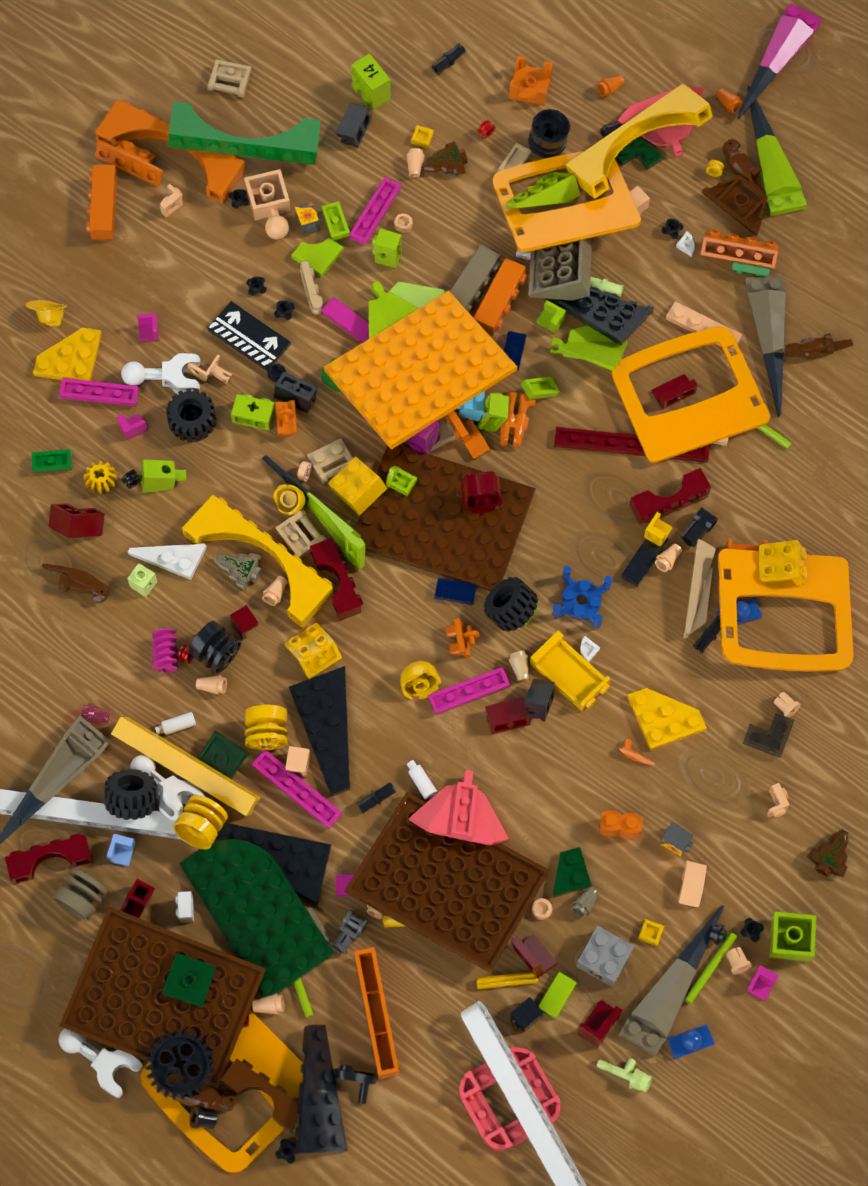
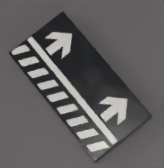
M232 301L208 327L210 333L265 371L275 364L291 345V342Z

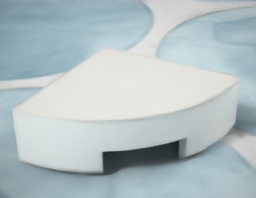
M686 231L676 244V248L692 257L695 243L692 235Z
M584 636L580 645V653L585 660L590 662L599 652L600 647Z

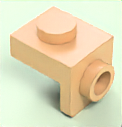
M777 783L771 786L769 790L776 806L769 809L768 817L775 816V818L786 814V810L790 805L787 800V791Z

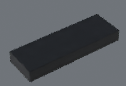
M666 538L661 547L645 539L621 574V578L638 587L669 539Z

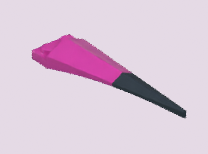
M791 3L780 18L738 113V119L742 117L795 54L813 37L822 22V18Z

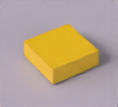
M416 125L411 144L429 148L434 130Z
M645 919L638 940L658 946L664 926Z

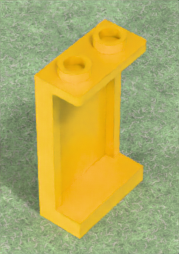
M557 631L530 657V664L548 681L555 682V687L581 711L586 707L589 709L597 701L595 698L600 693L604 695L609 690L611 678L609 676L605 678L564 641V635Z

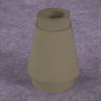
M588 887L572 902L571 910L573 913L581 918L590 915L599 892L593 887Z

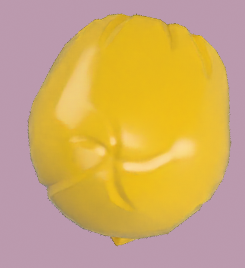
M279 485L273 493L278 510L283 514L295 515L304 508L306 498L303 492L296 486Z

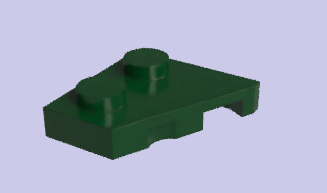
M578 847L560 852L553 898L592 887L581 848Z

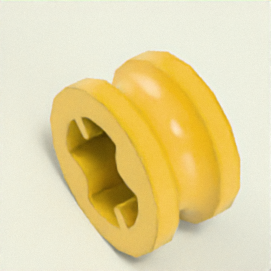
M710 160L706 173L713 177H720L724 164L717 160Z

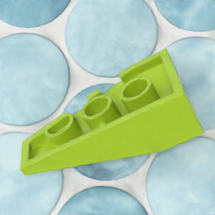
M554 171L536 181L537 185L527 187V192L519 193L506 202V206L523 208L559 203L568 204L575 201V198L580 196L581 193L575 174Z

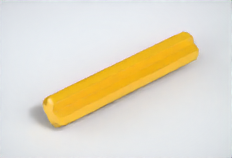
M532 972L478 977L476 980L479 990L536 984L539 981Z

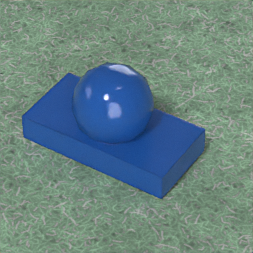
M756 599L736 602L737 625L761 619L762 616ZM720 608L717 610V613H718L719 616H720Z
M707 1024L667 1039L675 1060L715 1044Z

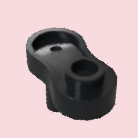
M341 1064L340 1068H335V1078L361 1083L358 1103L366 1104L369 1084H376L377 1075L352 1070L353 1066Z

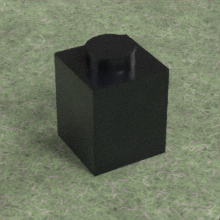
M529 997L511 1012L510 1022L516 1030L521 1029L524 1033L543 1017L544 1012Z

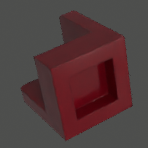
M247 605L230 614L231 622L243 640L247 638L246 633L259 625Z

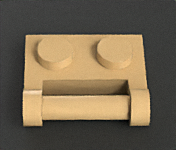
M216 59L208 83V91L214 92L217 90L236 94L238 97L244 98L252 71L251 66ZM217 80L240 84V86L234 87L219 84L216 82Z
M341 438L307 455L322 484L327 483L328 479L338 474L353 459ZM343 460H346V461H347V462H345V463H343V464H341V465H339V466H337V467H335V468H333V469H331V470H329V471H327V472H325V473L322 471V470H324V469H326V468H328V467H330V466H333V465H335V464H337V463H339V462H341V461H343Z
M304 510L299 511L275 528L293 554L297 555L300 559L310 552L311 545L327 540L313 526ZM301 522L314 540L310 542L296 523Z

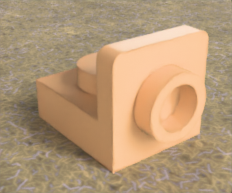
M171 184L167 185L169 196H166L160 203L161 213L166 218L183 205L181 191L177 187L174 188Z

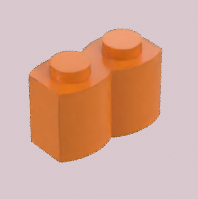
M604 811L600 818L599 833L606 837L620 835L625 839H638L642 832L643 817L634 813L622 815L616 811Z

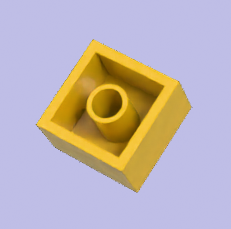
M356 456L328 482L335 495L359 516L387 490L381 478Z

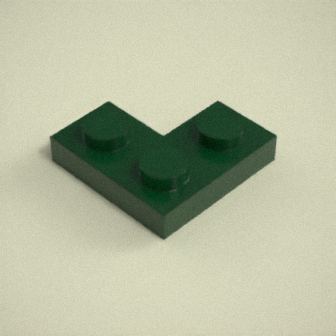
M642 136L631 141L615 157L621 166L637 157L647 170L661 162L663 158L655 147Z

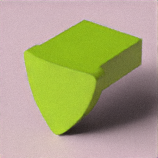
M393 466L389 470L386 487H391L408 496L417 482V477L397 466Z

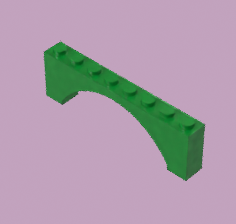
M173 102L168 133V147L316 165L321 120L302 118L299 124L281 134L264 138H243L226 134L210 126L192 109V104Z

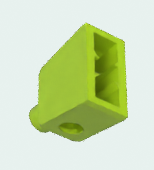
M143 460L141 470L142 493L173 490L175 481H186V469H175L174 461Z

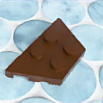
M741 175L732 177L728 181L719 182L718 185L709 189L706 187L702 190L703 195L753 235H758L768 197Z

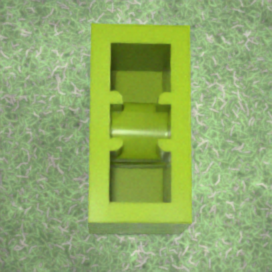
M380 229L378 235H374L372 246H374L372 255H375V263L397 268L402 254V234Z
M237 394L231 412L232 423L270 431L275 413V404L267 398L258 399L248 394Z

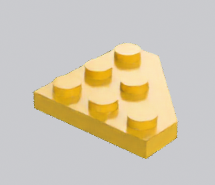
M82 327L39 354L35 362L34 376L57 380L68 378L91 381L102 336L101 330Z
M645 688L627 696L650 751L706 731L707 729L698 709L658 692Z

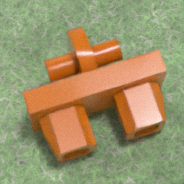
M295 401L275 402L278 436H293L297 434Z
M460 618L454 619V624L445 627L446 634L450 639L457 637V642L449 644L450 654L453 656L463 655L465 658L471 657L470 646H474L475 639L480 637L479 631H473L472 625L466 627L465 622H461Z

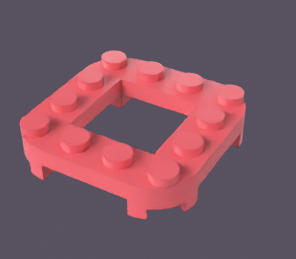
M509 1048L553 1125L560 1113L559 1096L556 1095L536 1060V1056L532 1052L524 1048ZM486 1062L464 1075L460 1083L459 1095L486 1145L495 1151H506L528 1140L529 1137L519 1119L504 1127L500 1126L481 1092L497 1083Z

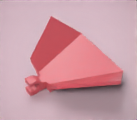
M689 87L700 97L703 96L704 87ZM673 90L630 105L617 121L622 125ZM694 125L667 126L647 132L641 136L656 146H666V148L672 146L677 158L683 156L680 143L692 133Z
M465 770L462 782L445 786L409 818V821L433 834L486 845H494L509 840L486 795L477 789V785H472L474 771Z

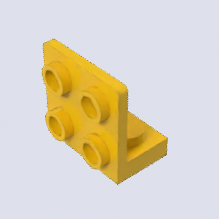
M318 623L309 626L284 643L285 647L299 661L308 679L342 658L335 641Z

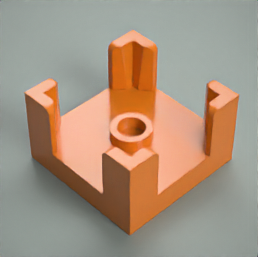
M517 56L514 77L509 87V99L545 105L552 77L553 63L545 61L543 69L526 66V58Z

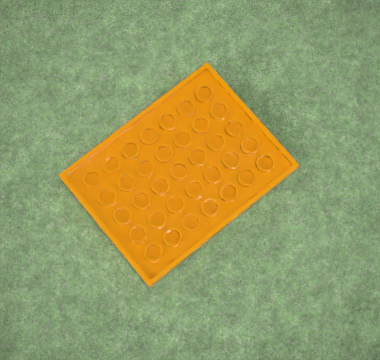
M448 290L324 366V371L392 450L427 428L433 422L443 418L516 372L517 366Z

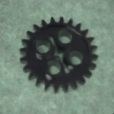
M176 1030L175 1036L167 1032V1039L159 1036L161 1043L153 1042L156 1049L148 1050L152 1057H148L145 1060L151 1063V1065L146 1066L145 1070L152 1073L147 1075V1079L154 1078L151 1086H159L157 1093L164 1090L165 1098L172 1094V1098L175 1100L177 1095H180L182 1101H184L185 1094H188L192 1099L193 1091L201 1094L199 1087L207 1088L204 1081L212 1080L208 1073L214 1072V1069L209 1067V1065L214 1064L215 1060L208 1057L213 1055V1051L206 1052L209 1044H201L203 1037L196 1040L195 1032L190 1037L187 1030L184 1031L183 1035H180L179 1031ZM190 1046L193 1049L192 1054L183 1056L180 1053L182 1047ZM173 1047H176L180 1061L186 1063L183 1065L188 1080L187 1083H184L180 1069L174 1067L177 1065L172 1050ZM167 1053L172 1056V1061L169 1064H163L160 1061L163 1054ZM191 1066H197L200 1069V1073L195 1077L188 1074V1069ZM177 1074L180 1077L177 1084L168 1083V1076Z

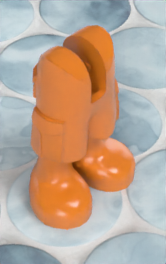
M515 392L502 393L504 396H509L508 418L500 427V445L507 446L510 439L509 435H514L513 447L520 448L529 422L526 411L528 408L535 406L536 399L529 400L526 394H520L518 412L514 415L517 394Z

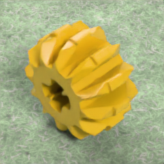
M101 460L98 462V465L92 462V468L86 467V474L83 476L84 480H86V487H90L93 493L98 490L99 494H102L103 490L109 493V487H115L114 481L117 480L115 468L110 467L108 462L103 465Z

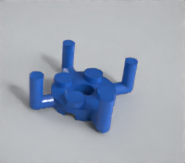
M565 566L562 578L567 587L562 595V607L559 604H555L552 616L557 619L567 614L572 618L580 620L589 619L594 628H600L602 615L597 613L601 607V594L610 590L612 577L606 576L603 585L596 587L588 580L574 582L570 576L571 567ZM580 596L585 597L587 603L580 605L576 599Z

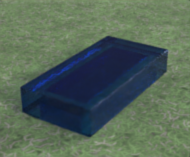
M508 331L504 352L516 364L517 371H519L527 334Z
M438 578L434 599L473 605L477 585Z

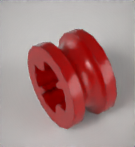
M486 120L479 126L477 132L482 134V137L485 139L493 134L496 127L489 120Z
M183 644L180 647L178 661H185L186 664H190L193 657L189 655V647Z

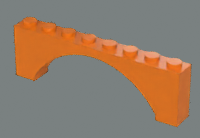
M117 99L95 131L97 142L101 140L114 147L121 144L124 140L161 139L168 141L170 124L164 122L160 117L148 114L143 109L133 107L127 101L123 102ZM186 149L199 161L204 169L208 180V185L206 186L207 197L224 204L246 171L245 161L237 155Z

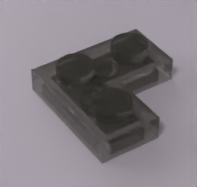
M775 713L769 731L749 724L742 744L781 758L794 720Z

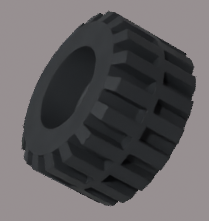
M186 389L187 392L181 390L178 392V396L175 394L172 396L173 401L169 400L168 407H166L170 430L176 437L180 436V440L185 441V439H188V442H193V439H196V441H201L200 438H207V433L211 434L213 427L216 425L214 404L211 398L206 396V393L203 391L199 393L198 389H194V391ZM197 408L202 413L194 421H186L181 418V414L188 409Z
M509 577L507 580L504 579L497 583L491 589L485 599L484 613L503 631H515L519 627L524 626L531 616L534 615V610L537 609L538 598L536 593L521 579Z
M133 769L112 773L105 781V809L109 811V814L115 815L119 819L124 818V820H137V818H145V815L149 816L156 806L157 783L154 777L149 776L147 772H142V770Z

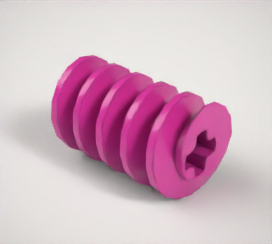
M163 628L152 633V645L154 646L152 648L154 654L152 656L154 661L152 666L153 669L159 672L170 673L178 670V667L172 666L178 663L177 659L172 658L178 655L176 651H172L178 648L177 644L172 643L177 641V637L172 636V634L177 632L176 630Z

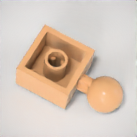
M281 170L244 178L254 220L269 218L265 224L267 235L276 240L284 238L289 231V224L284 217L279 215L291 212Z

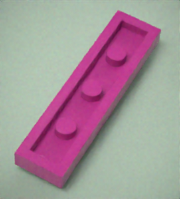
M384 177L349 234L350 239L365 246L368 244L399 193L401 184Z
M62 378L59 396L61 399L136 407L139 387Z
M503 667L432 693L428 695V699L435 715L509 688L510 683Z

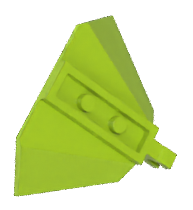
M378 281L373 283L371 291L378 299L368 301L369 339L444 293V289L398 281L386 293Z
M586 325L570 330L567 344H564L561 339L552 338L551 345L557 344L559 347L552 346L550 353H561L563 357L582 359L603 368L615 370L623 358V352L628 341L626 340L620 346Z

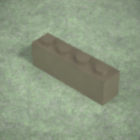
M480 245L450 290L452 295L470 314L474 302L480 300L484 287L487 288L491 283L493 273L499 271L501 267L500 254Z

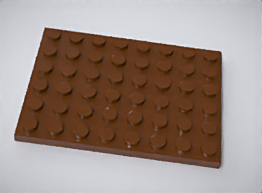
M387 445L376 473L385 486L389 470L393 466H397L417 477V482L408 496L391 487H387V490L360 515L354 530L361 535L360 538L365 543V551L491 591L497 583L504 579L536 488L497 476L502 493V505L499 508L496 505L493 507L494 511L489 513L474 514L470 509L467 511L464 509L460 485L466 474L485 472L425 454L424 452L419 454L413 449L398 445L392 450Z
M406 792L347 885L345 893L491 974L550 870L501 843L486 845L429 833L409 821V818L426 802Z
M109 907L59 1026L143 1060L152 1057L148 1050L156 1049L153 1042L161 1043L159 1036L167 1039V1032L175 1036L176 1030L179 1031L180 1035H183L184 1031L187 1030L190 1037L195 1032L196 1040L203 1037L201 1044H209L206 1052L213 1051V1055L208 1058L215 1060L214 1064L209 1065V1067L214 1069V1072L208 1073L212 1080H205L204 1082L206 1085L218 1089L266 969ZM176 953L216 966L203 1007L162 994ZM184 1046L180 1053L183 1056H189L192 1054L193 1049L190 1046ZM173 1047L172 1050L177 1065L174 1067H178L181 1075L186 1076L183 1065L186 1063L180 1061L177 1049ZM167 1053L163 1054L160 1061L163 1064H169L172 1061V1056ZM191 1066L188 1069V1074L192 1077L200 1073V1069L197 1066Z

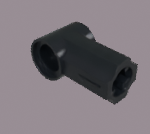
M701 507L694 516L690 526L681 536V539L688 546L696 547L697 540H701L706 532L709 533L718 518Z

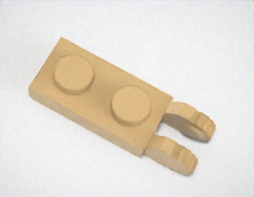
M308 261L301 262L300 276L307 301L313 315L318 316L321 313L323 302L322 297L319 296L318 285L314 284L313 281L315 278L314 270L312 267H309Z

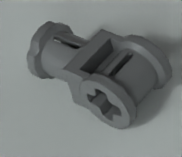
M350 910L339 928V936L335 942L331 943V946L338 952L346 955L351 942H356L357 938L365 930L368 920L359 918Z

